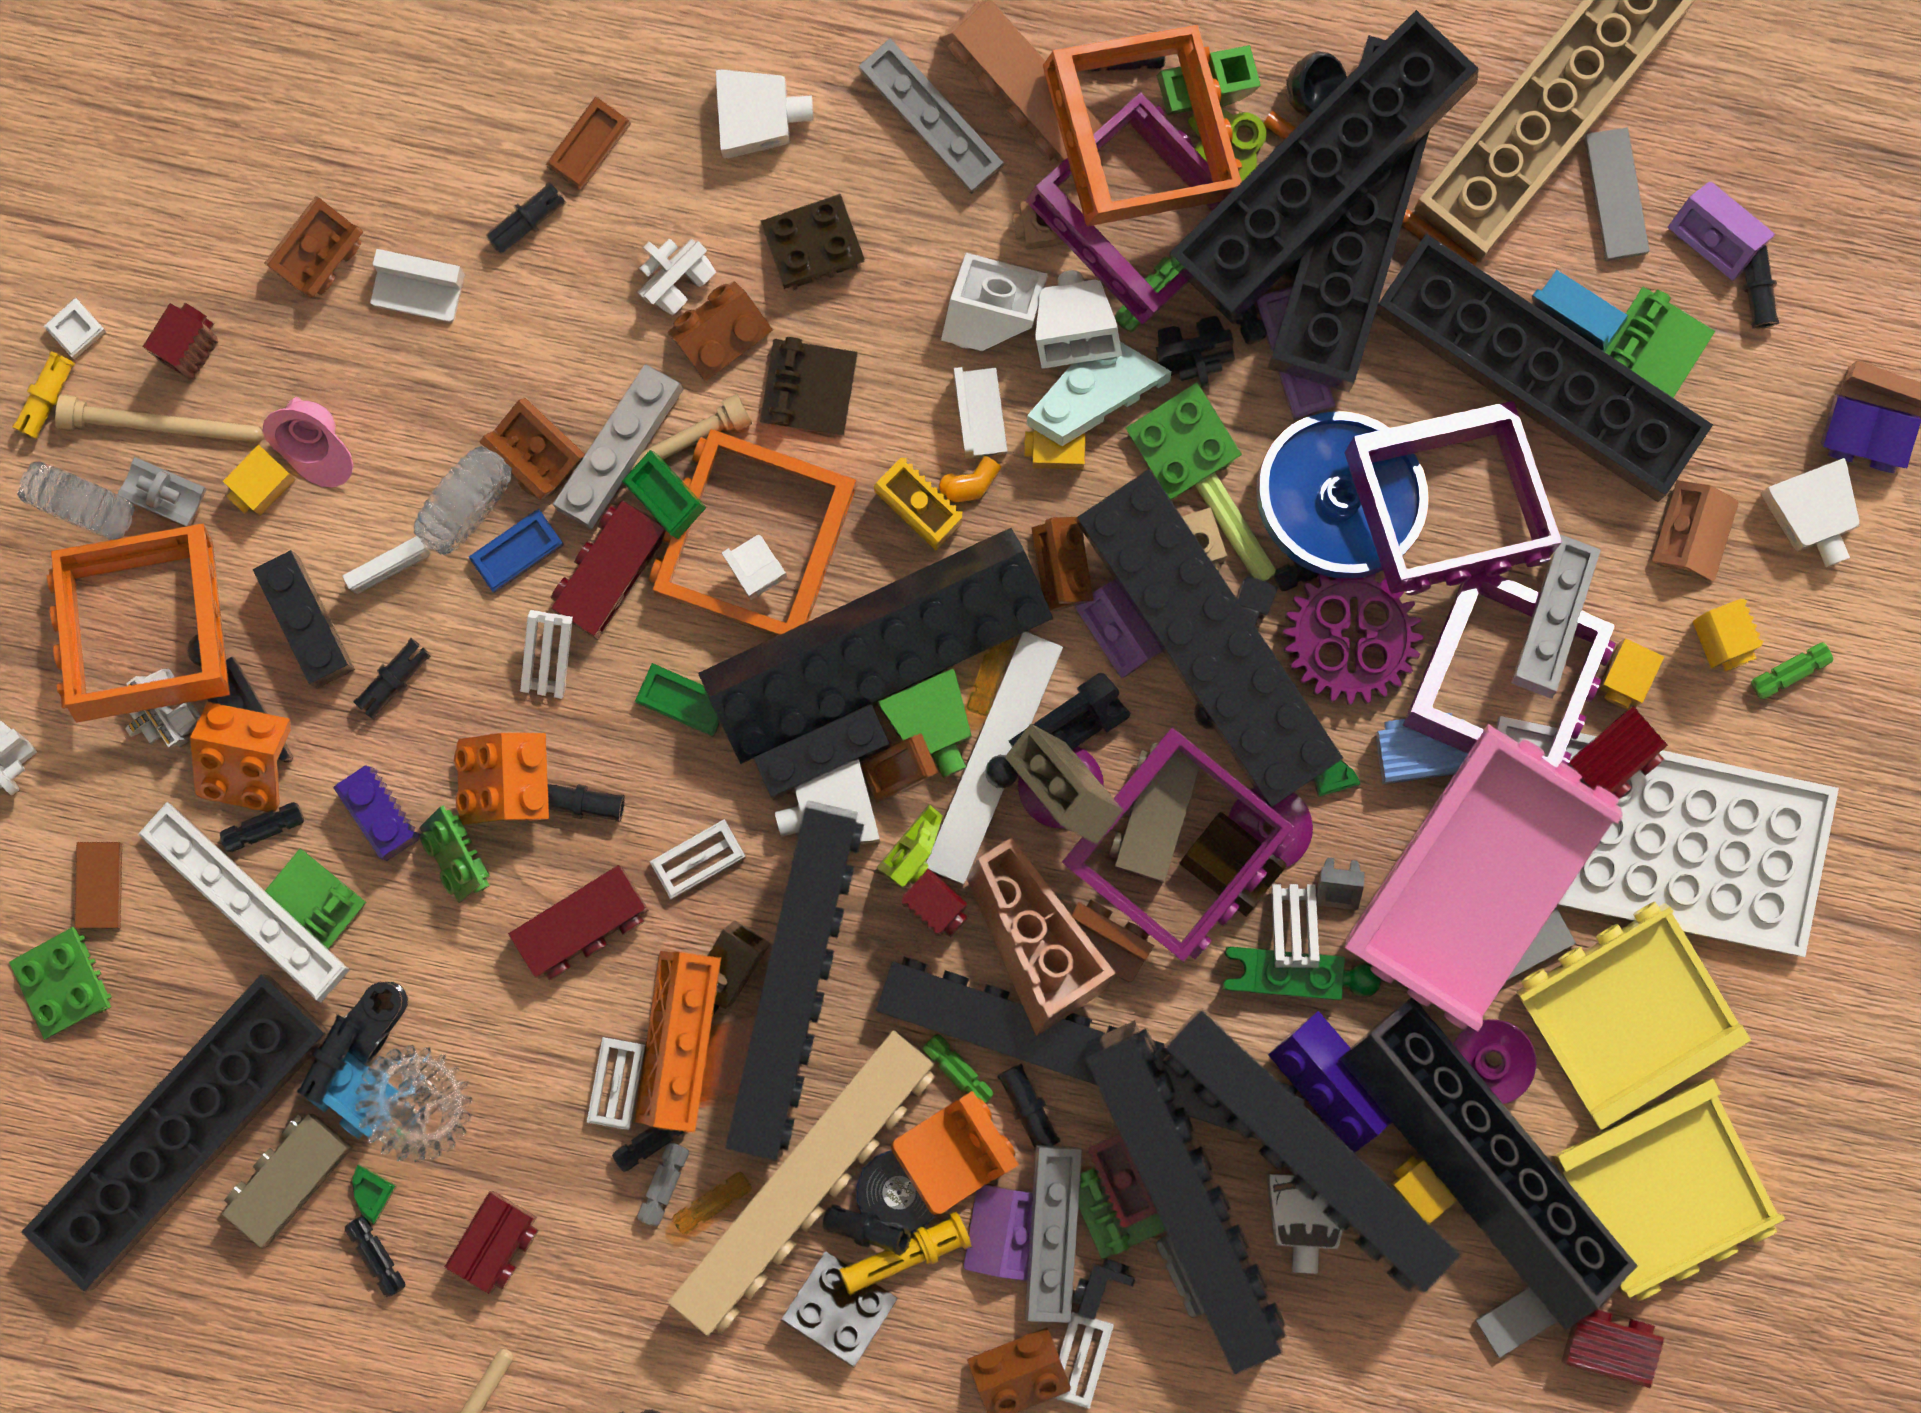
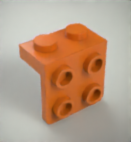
M207 702L190 737L196 795L213 802L242 806L252 810L266 812L273 810L275 812L280 804L277 759L291 731L290 718Z
M496 733L458 740L454 755V764L458 773L456 808L462 824L549 819L546 733Z
M973 1091L949 1104L891 1143V1151L933 1215L945 1212L981 1187L1019 1165L1014 1157L1015 1151L1011 1142L1004 1135L999 1134L991 1121L992 1115L989 1107L982 1099L977 1098Z

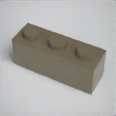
M1031 723L1005 756L1007 761L1061 826L1098 844L1123 812L1120 805L1066 742Z
M1153 742L1150 752L1141 750L1135 772L1158 745L1157 743ZM1176 750L1122 815L1128 817L1129 821L1125 834L1116 832L1109 857L1116 859L1114 869L1156 882H1165L1200 769L1197 764L1181 751Z
M307 1114L304 1119L300 1115L296 1116L282 1132L281 1135L286 1140L275 1152L269 1148L253 1166L257 1173L247 1185L242 1181L238 1183L224 1200L229 1206L222 1215L260 1248L270 1245L353 1148L315 1114Z

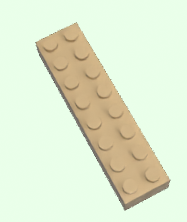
M1583 0L1419 198L1414 210L1481 262L1695 0Z
M893 1030L680 1286L668 1303L707 1336L715 1329L722 1334L741 1312L735 1307L741 1297L745 1295L750 1300L769 1277L763 1271L770 1262L773 1261L776 1265L781 1264L796 1246V1243L790 1238L799 1227L807 1232L824 1212V1209L818 1205L828 1193L835 1198L849 1182L852 1176L846 1171L857 1159L863 1164L880 1143L874 1139L876 1134L884 1125L889 1130H892L908 1109L902 1105L911 1092L920 1096L936 1077L930 1072L934 1063Z

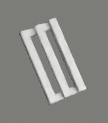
M416 536L344 574L342 577L348 588L353 593L359 594L429 557L431 553L424 540Z
M530 610L527 618L520 692L529 693L530 689L537 690V695L546 696V693L550 692L554 693L555 698H563L566 686L573 617ZM538 622L544 623L538 679L532 677ZM554 625L561 626L555 682L549 681L548 677Z
M724 819L651 860L650 864L672 900L741 861L746 856ZM721 832L723 833L724 840L670 871L665 872L662 865ZM731 847L733 854L675 887L671 883L672 879Z
M1272 884L1271 900L1275 967L1318 968L1319 942L1315 885L1307 884L1306 889H1298V884H1290L1289 888H1281V884ZM1282 900H1289L1292 957H1285ZM1299 900H1306L1309 957H1302Z
M602 1037L587 1123L625 1130L631 1129L646 1045ZM610 1048H617L618 1054L606 1117L598 1116ZM627 1051H633L635 1053L622 1120L615 1119Z
M1072 1312L1071 1323H1068L1059 1354L1064 1370L1078 1323L1086 1325L1069 1382L1071 1390L1055 1397V1399L1090 1409L1114 1324L1096 1318L1092 1320ZM1094 1328L1103 1330L1084 1396H1077L1075 1394Z

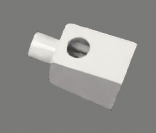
M716 70L720 146L723 159L790 143L789 123L814 121L812 95L787 97L785 77L771 74Z
M1069 270L1059 275L1057 286L1045 287L1040 291L1035 336L1042 369L1122 356L1117 322L1101 281L1096 279L1083 281V276L1080 272Z
M1845 458L1770 486L1761 492L1764 501L1797 552L1817 545L1825 567L1835 565L1850 558L1841 535L1859 527V517Z
M859 760L849 762L795 787L799 806L775 812L781 837L800 832L807 800L858 812L856 822L864 824L860 844L880 841Z

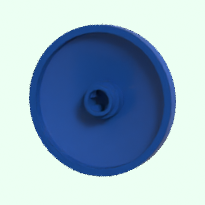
M1325 412L1301 419L1287 428L1275 440L1259 470L1256 489L1257 505L1263 525L1269 536L1291 560L1312 572L1334 578H1360L1383 571L1344 452L1354 436L1390 428L1374 419L1355 413ZM1414 453L1372 463L1402 557L1417 539L1424 525L1428 509L1427 483L1422 467Z

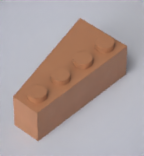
M983 0L976 3L939 38L948 46L952 54L971 70L982 88L990 96L996 97L1007 108L1005 112L1020 129L1025 127L1035 137L1036 140L1033 144L1037 150L1049 161L1055 158L1057 162H1063L1068 157L1042 66L1045 60L992 0ZM1086 107L1094 134L1102 127V124Z
M1012 837L979 857L967 880L1036 1036H1038L1102 994L1116 973Z

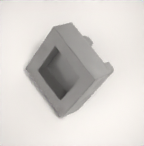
M1334 858L1326 859L1324 867L1321 868L1316 890V905L1353 910L1359 909L1364 888L1365 872L1360 871L1358 861L1351 860L1349 870L1334 868Z

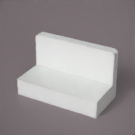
M376 249L373 266L377 270V275L371 297V304L374 307L450 323L455 320L465 276L460 266Z
M962 367L954 368L965 459L1007 454L996 368L963 372Z

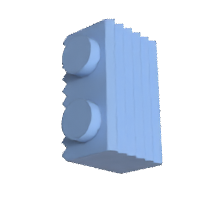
M1405 719L1384 722L1385 730L1375 733L1382 784L1454 775L1468 755L1463 751L1403 726Z

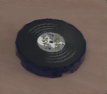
M891 1150L875 1156L863 1168L857 1182L856 1201L861 1214L865 1212L876 1214L880 1221L901 1228H908L911 1234L916 1232L917 1228L925 1227L935 1218V1215L930 1213Z

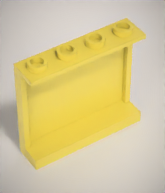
M1652 902L1642 907L1633 914L1636 919L1622 929L1618 924L1607 928L1596 936L1597 944L1583 951L1581 946L1570 950L1558 959L1561 963L1560 966L1548 973L1544 969H1540L1530 974L1521 981L1524 987L1516 991L1594 1122L1601 1130L1751 1041L1744 1027L1738 1023L1674 917V911L1666 903L1658 906L1656 902Z
M1704 1079L1552 1155L1563 1177L1638 1265L1619 1286L1622 1295L1631 1298L1636 1296L1638 1301L1646 1299L1661 1291L1658 1283L1672 1276L1675 1277L1676 1281L1686 1279L1700 1271L1698 1263L1712 1256L1715 1262L1726 1259L1739 1251L1736 1244L1750 1237L1754 1243L1768 1238L1777 1232L1775 1225L1785 1220L1782 1214L1776 1212L1718 1098L1721 1093L1714 1079Z

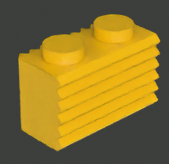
M900 458L874 485L875 493L935 551L962 525V511H956V505H950V499L944 500V493L938 494L937 488H932L931 482H925V476H919V470H913V464H907L906 458Z
M1743 598L1707 611L1692 621L1711 668L1722 665L1724 671L1727 672L1757 659L1754 651L1760 648L1764 641L1758 639L1760 633L1755 631L1757 625L1752 623L1754 617L1749 615L1750 608L1745 606L1747 600Z

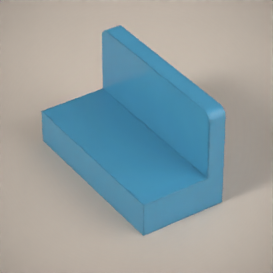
M1558 270L1554 272L1542 291L1537 289L1532 295V304L1603 352L1607 350L1628 320L1627 314Z

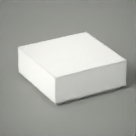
M76 298L44 325L46 330L74 360L106 332Z

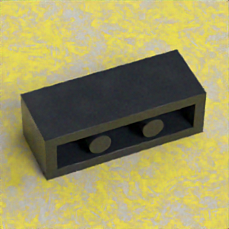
M290 550L252 569L309 685L318 689L355 670L300 557Z
M871 704L754 757V761L771 798L775 800L795 791V787L855 760L862 761L890 748V744Z

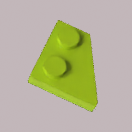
M928 805L877 866V869L901 887H904L908 882L914 884L929 866L925 861L932 853L943 815L931 805Z

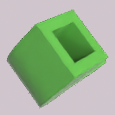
M1250 45L1210 53L1208 64L1212 78H1216L1220 85L1221 107L1247 98L1261 86ZM1181 67L1161 70L1157 74V79L1167 116L1193 111Z

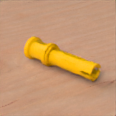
M956 1211L951 1213L948 1220L928 1229L924 1227L917 1228L916 1232L913 1233L914 1237L911 1238L907 1251L905 1253L902 1252L901 1256L884 1250L846 1268L839 1269L848 1293L852 1295L858 1290L889 1278L923 1261L926 1264L931 1263L933 1265L938 1262V1257L960 1247L965 1250L971 1248L970 1238Z

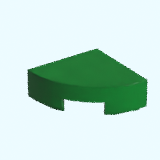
M1339 761L1313 779L1318 797L1361 785L1354 770L1343 761Z
M359 1164L356 1167L352 1180L354 1198L361 1214L371 1223L376 1224L397 1185Z

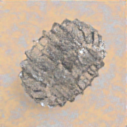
M480 446L469 451L465 457L461 458L451 468L449 473L441 479L439 485L432 491L428 500L424 502V507L418 513V518L415 520L414 534L421 539L424 545L431 550L437 551L440 555H446L457 550L462 543L466 542L468 537L484 522L488 514L493 511L494 506L501 499V495L511 481L512 468L504 462L505 459L496 452Z
M32 462L27 472H24L19 483L21 486L17 495L24 503L109 540L123 538L125 531L129 530L133 521L132 515L136 508L132 502L99 485L49 464Z
M414 1045L407 1046L403 1049L402 1053L397 1048H394L386 1054V1058L379 1056L372 1062L373 1069L368 1068L362 1074V1079L365 1083L357 1087L355 1094L364 1100L359 1101L355 1105V1111L367 1115L359 1122V1127H371L373 1133L368 1137V1142L374 1143L378 1139L384 1142L381 1147V1154H388L394 1148L396 1149L397 1161H404L409 1154L414 1163H420L425 1159L426 1155L430 1160H434L441 1155V1150L448 1152L455 1147L454 1139L459 1140L464 1136L466 1129L462 1124L469 1122L472 1114L463 1108L469 1106L473 1098L461 1094V1091L468 1086V1081H457L454 1076L458 1073L459 1066H452L449 1069L444 1066L446 1054H440L433 1060L430 1047L423 1048L419 1054H417ZM401 1074L402 1083L398 1085L399 1093H395L391 1097H385V1089L389 1078ZM426 1081L435 1089V1091L429 1088V1086L426 1084ZM412 1098V1104L417 1102L421 1108L419 1110L414 1109L415 1105L411 1106L409 1101L406 1100ZM436 1111H442V1120L438 1130L434 1133L426 1134L429 1115H433ZM392 1117L397 1119L401 1123L402 1128L392 1119Z

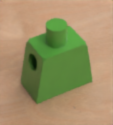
M953 668L879 701L882 712L902 741L922 733L931 757H934L943 778L967 768L957 745L970 740L972 735L958 680Z

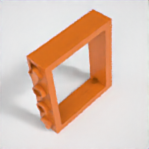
M1198 25L1053 50L1042 65L1087 227L1221 202L1242 182L1239 174L1242 164L1239 159H1235L1231 146L1233 137L1231 124L1227 118L1223 117L1220 106V85L1216 78H1212L1208 64L1210 60L1209 46L1204 47ZM1177 54L1213 183L1112 202L1076 72Z
M710 429L707 439L700 437L696 445L692 461L697 462L698 465L693 479L688 477L684 479L685 485L700 501L719 448L835 488L788 621L785 623L671 583L691 526L679 539L665 531L663 541L669 543L664 559L656 558L649 581L655 583L652 590L658 596L776 637L809 622L855 494L857 481L856 479Z
M204 523L51 551L53 569H49V575L46 576L50 592L55 593L56 605L50 606V618L54 631L59 632L60 643L53 646L56 666L58 670H62L63 683L57 684V691L61 698V708H67L76 723L230 695L214 548ZM190 558L202 673L86 693L75 579Z

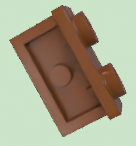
M315 196L264 264L302 294L313 298L316 293L322 295L335 280L336 275L333 271L342 260H350L358 251L362 243L359 237L362 235L363 230L349 222L322 199Z
M735 281L729 285L723 284L714 289L709 294L707 302L696 310H688L681 314L674 321V327L668 331L672 340L680 347L705 381L709 380L773 331L746 291Z
M526 398L518 400L495 430L485 434L479 441L487 449V455L494 463L501 467H506L518 479L519 486L526 493L539 499L557 492L585 456L568 437Z
M1053 517L1046 519L1045 524L1031 527L1041 589L1050 611H1057L1094 601L1084 535L1074 520L1076 517Z
M1091 899L1087 906L1079 902L1071 916L1116 973L1115 975L1126 982H1132L1154 947L1153 944L1147 941L1150 935L1129 921L1125 927L1109 919L1113 912Z
M1048 1327L967 1359L987 1413H1017L1071 1390Z

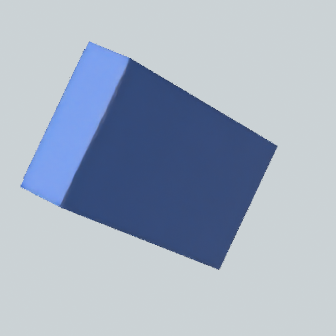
M538 508L470 555L469 559L491 591L495 593L561 548L564 544Z

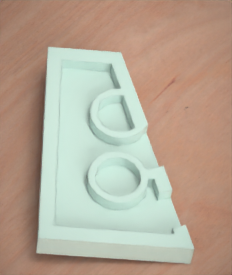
M1120 342L1122 356L1071 364L1027 415V426L1060 446H1064L1102 423L1104 416L1122 405L1126 407L1140 400L1142 393L1152 387L1160 388L1170 382L1171 371Z

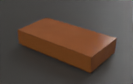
M595 96L547 161L546 166L582 191L630 126V120Z
M922 733L909 737L860 763L877 803L889 799L938 773Z
M77 842L75 928L121 929L122 843Z

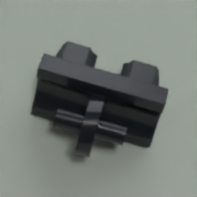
M1217 316L1203 318L1196 323L1198 337L1183 340L1180 327L1171 326L1160 329L1158 331V347H1156L1157 363L1170 370L1171 376L1179 374L1181 381L1196 378L1201 389L1208 388V375L1221 372L1222 363L1235 360L1233 350L1234 339L1231 329L1225 330Z

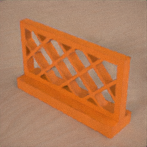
M660 951L634 1122L647 1124L651 1127L695 1133L721 958L676 951Z

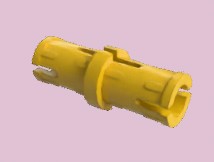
M50 351L49 357L35 385L30 384L27 389L30 395L12 426L14 429L26 435L28 434L34 439H38L39 433L53 405H57L58 395L76 363Z

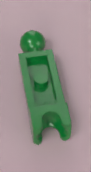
M1230 946L1225 948V956L1227 958L1242 962L1244 974L1239 979L1225 980L1222 983V990L1342 1000L1343 987L1349 988L1356 996L1365 998L1376 994L1381 986V978L1370 969L1372 965L1363 963L1354 966L1351 970H1344L1345 957L1319 955L1318 968L1275 967L1273 950ZM1284 951L1285 957H1292V952ZM1302 953V957H1309L1308 953Z

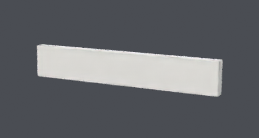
M1028 632L1022 633L934 843L932 853L926 862L929 864L928 868L932 872L960 884H965L1004 791V788H996L987 781L985 774L986 765L994 756L1007 755L1012 748L1008 741L1025 730L1030 723L1032 724L1062 652V646Z
M166 802L139 832L138 835L315 1000L322 1002L349 972L350 969L173 805Z

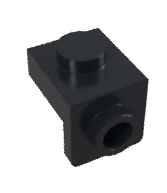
M1107 1258L1104 1259L1103 1265L1093 1263L1088 1280L1079 1279L1072 1303L1079 1305L1077 1314L1095 1320L1108 1279L1133 1286L1136 1278L1127 1274L1130 1266Z

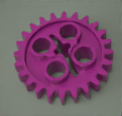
M1319 574L1318 582L1320 587L1317 589L1307 582L1303 587L1308 595V599L1295 596L1292 601L1300 611L1287 612L1285 615L1286 619L1295 623V627L1284 629L1282 632L1283 636L1294 639V643L1284 648V653L1297 654L1298 657L1290 665V669L1294 670L1303 667L1306 672L1302 676L1300 683L1304 684L1311 679L1315 680L1317 683L1313 694L1318 695L1324 688L1330 690L1329 701L1332 703L1340 693L1345 694V700L1349 706L1353 704L1356 694H1360L1364 703L1369 704L1371 702L1372 690H1375L1381 698H1385L1387 696L1385 686L1387 682L1397 689L1402 685L1400 678L1396 674L1397 672L1407 675L1413 672L1411 666L1405 662L1406 658L1418 659L1420 657V653L1410 646L1412 643L1423 640L1422 635L1411 632V628L1418 625L1422 620L1419 617H1408L1407 614L1416 603L1409 601L1402 604L1399 599L1404 591L1391 594L1386 578L1381 583L1375 581L1376 574L1366 576L1365 578H1334L1332 581L1327 576ZM1356 598L1358 600L1355 630L1356 633L1363 634V638L1359 639L1355 644V672L1351 674L1347 671L1350 641L1349 638L1342 637L1341 633L1346 632L1350 627V599ZM1329 602L1339 605L1343 611L1342 621L1338 624H1330L1324 621L1320 612L1322 605ZM1371 604L1382 607L1386 614L1385 623L1380 626L1370 625L1364 618V608ZM1324 645H1333L1341 652V663L1335 667L1324 665L1319 659L1320 648ZM1367 647H1376L1381 650L1384 655L1383 666L1377 669L1366 666L1362 660L1363 650Z

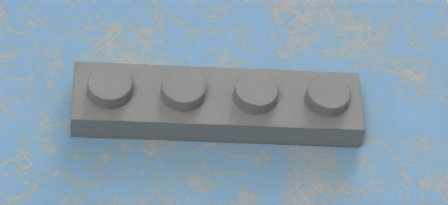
M891 38L858 66L860 72L971 194L1003 167V161Z
M646 364L643 366L554 501L553 506L557 511L592 530L622 484V480L628 475L682 393L683 387L679 382Z
M1562 534L1560 535L1562 543L1551 556L1511 682L1514 685L1551 699L1557 692L1601 549Z
M1036 1145L1025 1319L1027 1321L1071 1323L1082 1149L1079 1147Z

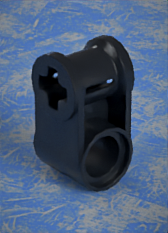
M378 982L371 985L355 1007L344 1017L362 1026L348 1052L365 1064H368L386 1042L390 1031L406 1011L408 995L400 984L395 982ZM391 992L390 1002L394 1005L393 1009L380 1010L379 1007L382 1001L377 997L378 994Z

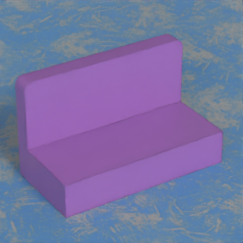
M1708 182L1692 194L1668 226L1672 232L1732 281L1740 276L1755 254L1774 237V233L1712 182Z
M1115 580L1093 593L1094 601L1075 606L1121 679L1163 652Z
M985 1185L976 1191L969 1231L972 1247L966 1249L965 1270L1001 1278L1027 1281L1033 1193Z

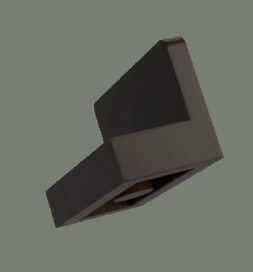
M1219 812L1179 864L1220 895L1262 843L1224 813ZM1273 854L1261 867L1267 874L1251 893L1244 888L1234 900L1239 905L1237 909L1246 917L1249 915L1266 891L1287 867L1286 862L1281 858H1276Z

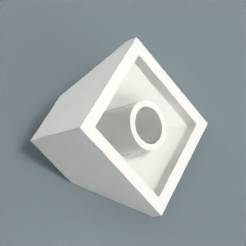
M966 253L950 298L941 340L953 343L961 348L984 351L1032 328L1039 306L1040 291L1045 287L1048 274Z

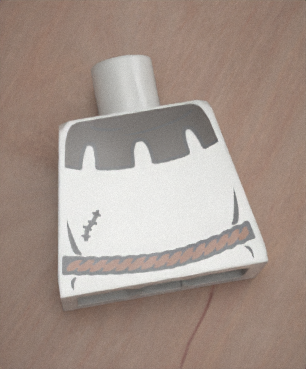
M1267 1174L1274 1243L1280 1246H1293L1292 1272L1318 1274L1319 1248L1338 1249L1343 1230H1340L1322 1213L1327 1205L1320 1198L1316 1197L1313 1201L1309 1200L1290 1182L1295 1175Z

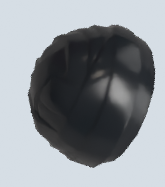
M1318 51L1306 55L1291 68L1286 83V95L1289 103L1298 113L1308 117L1347 78L1342 63L1334 55Z

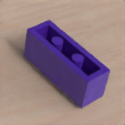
M1317 1011L1292 1031L1268 1056L1339 1139L1355 1153L1377 1137L1392 1121L1339 1059L1350 1047L1323 1015Z

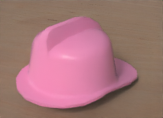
M295 397L289 401L285 409H279L270 413L264 420L262 431L266 441L309 482L321 487L334 488L344 484L351 477L353 470L351 454L343 442L335 435L336 425L333 417L323 406L310 401H302L300 398Z

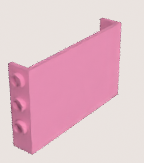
M1487 724L1347 936L1345 944L1346 949L1372 965L1371 971L1379 978L1389 983H1392L1394 979L1409 988L1407 993L1417 1002L1425 1006H1429L1432 1002L1446 1011L1444 1017L1452 1024L1464 1030L1470 1026L1477 1032L1483 1025L1484 1013L1613 821L1618 824L1622 818V810L1616 805L1619 799L1611 792L1600 786H1597L1595 790L1590 789L1579 782L1582 776L1573 768L1562 762L1557 767L1542 758L1545 752L1526 739H1522L1519 744Z

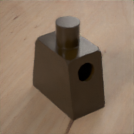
M733 921L721 931L707 955L721 958L719 973L723 974L727 980L726 985L717 982L712 1018L719 1007L727 1009L735 1002L771 944L737 921Z

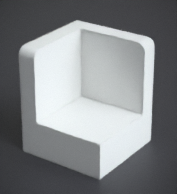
M756 535L732 551L728 548L722 552L723 557L750 600H753L787 578L784 569L777 558L774 557L761 535Z

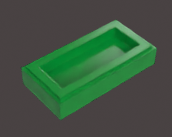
M651 450L622 480L626 487L666 531L677 539L683 535L707 508L663 459Z
M654 663L651 664L635 699V703L714 737L720 721L704 686Z

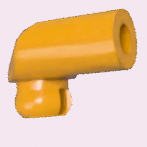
M984 456L973 474L955 476L953 473H948L943 476L939 483V490L946 495L947 499L953 502L978 500L985 494L1002 466L991 458Z

